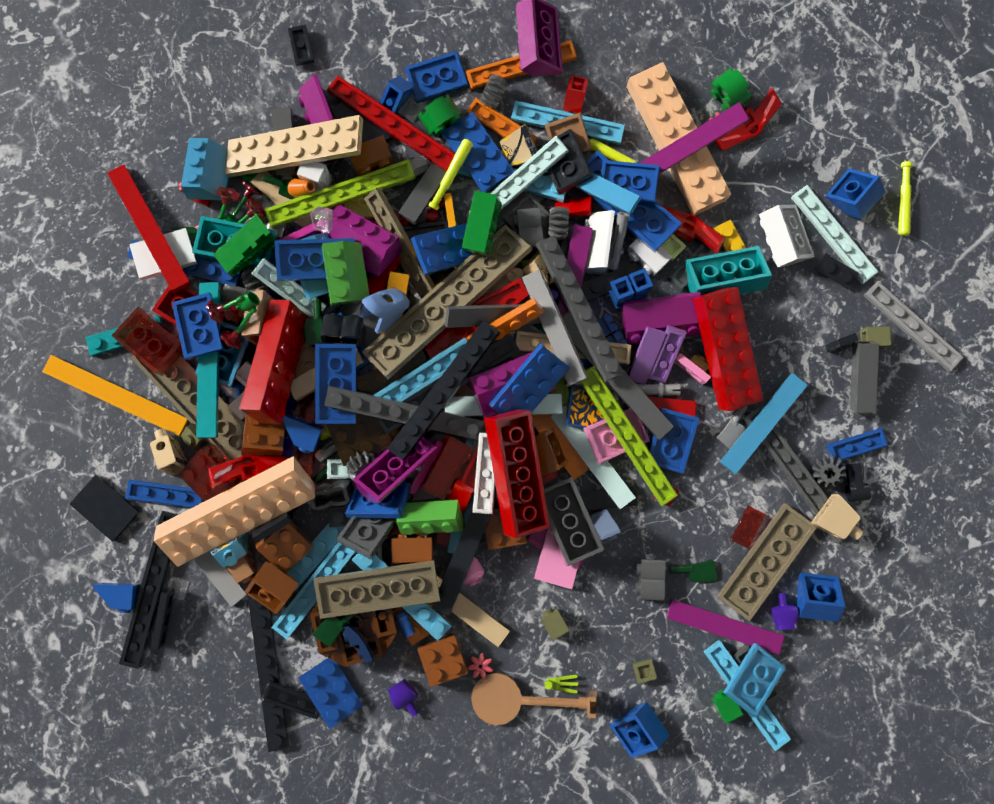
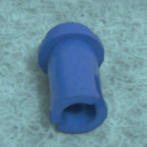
M406 611L395 615V622H398L404 638L415 633L408 617L410 614Z

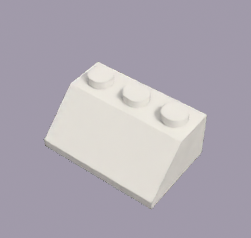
M777 205L759 214L761 227L765 230L766 241L772 250V259L777 267H785L814 258L796 205Z
M613 210L595 212L589 216V219H585L584 226L593 228L584 273L604 275L606 272L615 213Z

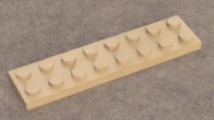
M357 115L228 140L225 174L228 177H235L361 155L363 118Z

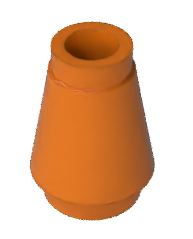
M293 179L288 184V192L295 198L315 190L313 181Z

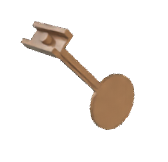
M501 673L487 674L485 679H479L473 688L471 697L472 706L477 716L484 722L492 725H502L513 720L520 711L521 705L579 707V709L587 710L588 718H596L598 706H596L598 690H590L588 697H579V699L522 696L515 680Z

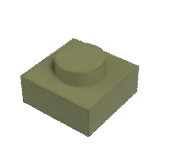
M193 423L188 425L181 434L183 441L192 450L198 448L204 438H196V426Z
M651 658L632 663L638 684L657 679Z

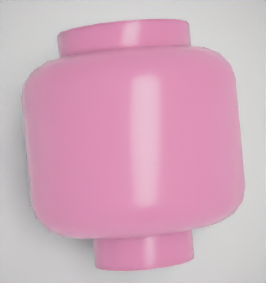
M475 557L463 583L464 585L474 586L483 580L484 569Z

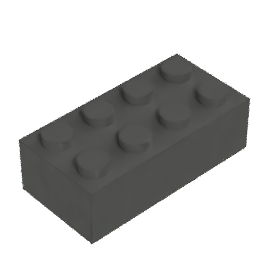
M568 478L545 488L544 494L550 530L566 566L604 551L573 478Z

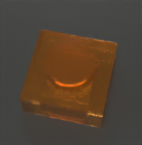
M693 355L689 359L704 372L708 370L707 360L701 355Z

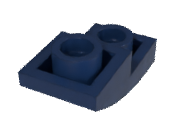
M352 624L344 627L343 635L346 643L349 642L351 647L359 645L357 652L360 660L363 659L365 664L373 661L375 658L361 632Z

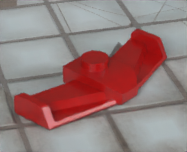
M770 88L754 111L751 106L744 108L749 121L714 141L718 148L725 151L744 141L755 138L762 132V129L783 104L774 88Z
M661 205L682 223L674 235L690 243L695 236L713 249L715 254L719 252L725 240L723 235L691 213Z
M248 454L208 468L211 488H215L219 484L238 477L241 478V482H244L287 460L288 456Z

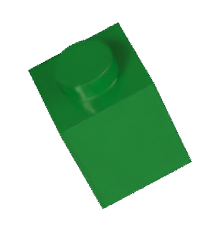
M724 689L717 691L714 697L710 699L722 721L727 724L742 716L743 713L739 705L724 694Z

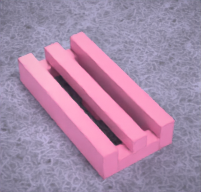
M681 353L677 355L674 363L703 385L710 379V375Z

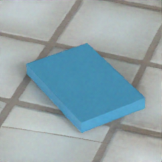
M753 643L723 693L750 715L757 717L786 667L758 644Z

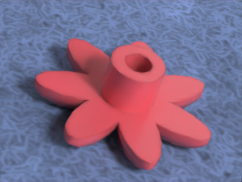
M483 653L480 654L479 659L471 657L474 664L469 665L467 668L475 670L473 678H476L480 673L481 677L485 679V671L493 672V669L487 666L491 663L492 659L484 660Z

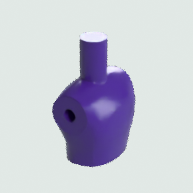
M786 593L778 594L780 606L771 608L776 630L798 629L799 615L797 606L788 605Z
M405 679L387 690L396 710L406 707L412 717L419 713L412 703L417 699L418 693Z

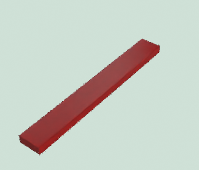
M337 75L327 88L329 94L443 171L446 172L455 153Z
M125 165L107 172L171 291L175 293L191 285Z

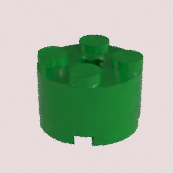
M730 67L711 82L712 89L710 93L715 100L719 99L721 101L723 111L739 102L742 106L753 98L752 91L748 93L747 87H749L748 82L737 69L732 71L733 67Z
M446 95V99L443 96L437 98L425 107L426 112L424 114L420 112L418 115L429 134L435 136L436 139L442 136V131L458 122L462 116L450 95Z

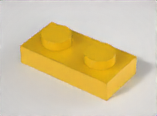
M731 220L713 228L725 237L721 246L724 252L746 248Z

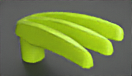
M569 675L548 678L545 680L544 686L546 689L576 694L577 690L560 686H578L577 682H560V680L573 679L578 676Z

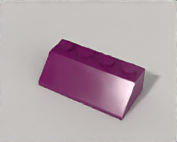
M521 0L516 4L521 71L532 76L562 74L557 7L544 0Z
M317 74L312 75L299 88L301 96L298 97L301 107L306 108L307 113L304 116L308 125L334 120ZM342 158L327 160V161H325V162H326V164H328V163L334 162V161L339 160V159H342Z
M340 204L326 218L321 234L327 233L330 239L355 238V242H361L365 270L376 277H379L402 252L398 236Z
M700 292L623 302L622 330L627 344H639L646 327L665 331L667 325L685 330L687 332L685 337L701 335L692 299L701 296Z
M532 352L469 378L470 389L484 418L499 414L489 405L490 402Z
M422 437L405 461L387 449L356 476L353 481L359 492L370 502L380 503L433 455L438 448Z

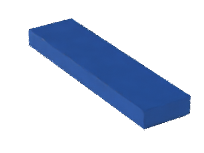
M128 480L125 499L193 508L205 501L206 490Z

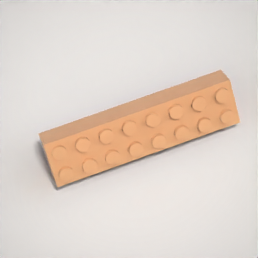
M663 62L629 78L627 89L659 151L697 128ZM707 146L669 168L693 215H698L725 202L731 195Z
M293 456L157 525L154 542L178 567L314 499L315 483Z

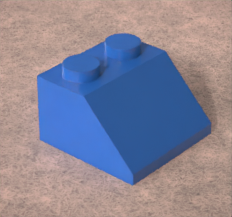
M849 168L826 194V198L846 215L862 220L886 191L879 176Z
M799 573L796 601L799 618L839 622L845 609L839 577Z
M648 702L634 706L609 724L631 758L659 749L669 737V733Z

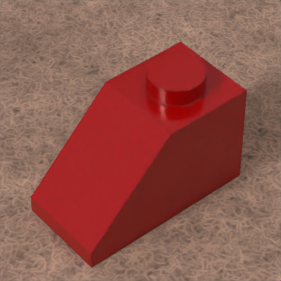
M575 75L570 76L563 105L564 111L574 114L582 111L588 78Z

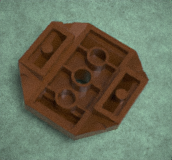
M317 603L310 613L314 632L326 619H320ZM392 608L356 613L353 617H358L360 620V626L356 628L367 640L374 654V659L383 657L398 632ZM345 628L338 634L331 647H328L316 638L319 654L328 657L344 667L364 662L363 659L360 660L357 652L359 645L351 647L349 642L346 643L343 635Z

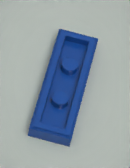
M883 428L826 444L829 456L833 454L835 460L837 458L844 460L888 446Z

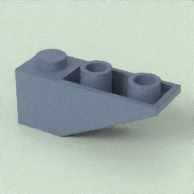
M607 509L589 515L600 540L608 542L617 538L616 534L621 531Z

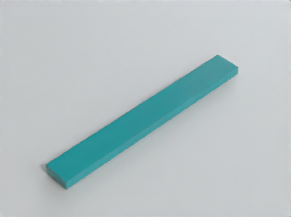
M219 282L199 283V295L210 292L214 303L219 306L221 284ZM219 351L198 357L196 438H218Z

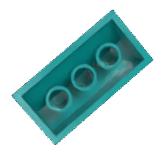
M201 216L192 253L198 258L218 262L214 257L217 249L224 245L245 224ZM268 229L277 240V231ZM275 246L246 268L257 267L263 258L274 265L276 259Z
M759 246L687 259L685 262L690 293L700 292L701 295L732 287H738L739 294L768 289L772 277Z

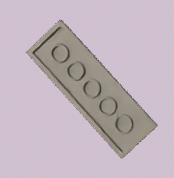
M783 503L716 597L750 621L817 527L810 524L809 520L786 503Z
M434 560L314 578L320 619L440 601Z

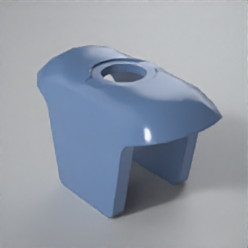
M398 289L379 291L362 299L363 306L359 315L362 318L372 314L379 317L374 330L379 334L386 331L400 318L402 313L409 307L410 302L408 297ZM389 296L393 302H387V297Z

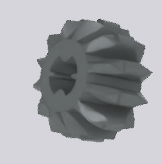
M491 75L482 93L481 103L489 108H497L506 90L507 80L499 75Z
M552 207L550 209L549 237L555 236L556 240L568 237V208Z
M256 267L242 273V280L248 292L261 289L270 295V287L251 274Z
M364 450L362 454L356 452L355 457L350 456V462L346 463L347 474L352 481L377 459L375 455Z
M831 454L830 459H827L826 455H823V461L816 459L818 465H813L812 469L815 471L813 477L818 478L817 483L824 482L825 487H828L829 483L836 487L835 481L842 483L843 479L841 477L847 475L843 471L846 469V465L841 464L842 459L837 458L835 460L833 454ZM828 468H832L833 472L830 471L831 473L827 474L826 470L828 471Z

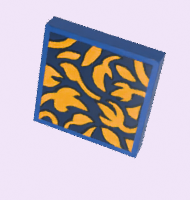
M570 387L565 425L585 428L604 419L585 389Z

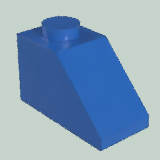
M399 75L388 81L379 103L398 115L408 102L414 85Z
M290 414L285 415L282 420L293 444L298 446L302 452H314L318 447L324 428Z
M97 583L93 585V588L111 609H119V613H131V610L135 608L140 584Z

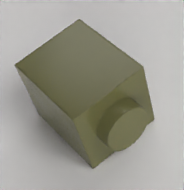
M890 326L866 327L860 330L861 341H874L879 343V348L891 346L893 335L890 332Z
M551 607L542 612L543 616L540 619L552 640L570 631L557 608L552 609Z

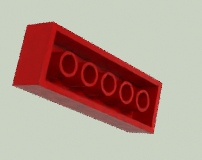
M738 287L724 288L692 298L718 410L733 411L762 401V391Z
M270 300L239 408L261 424L281 425L285 415L287 400L290 396L292 381L295 377L296 366L299 362L301 347L304 343L305 319L309 317L291 300Z
M518 409L484 418L504 535L519 538L550 528L531 410Z

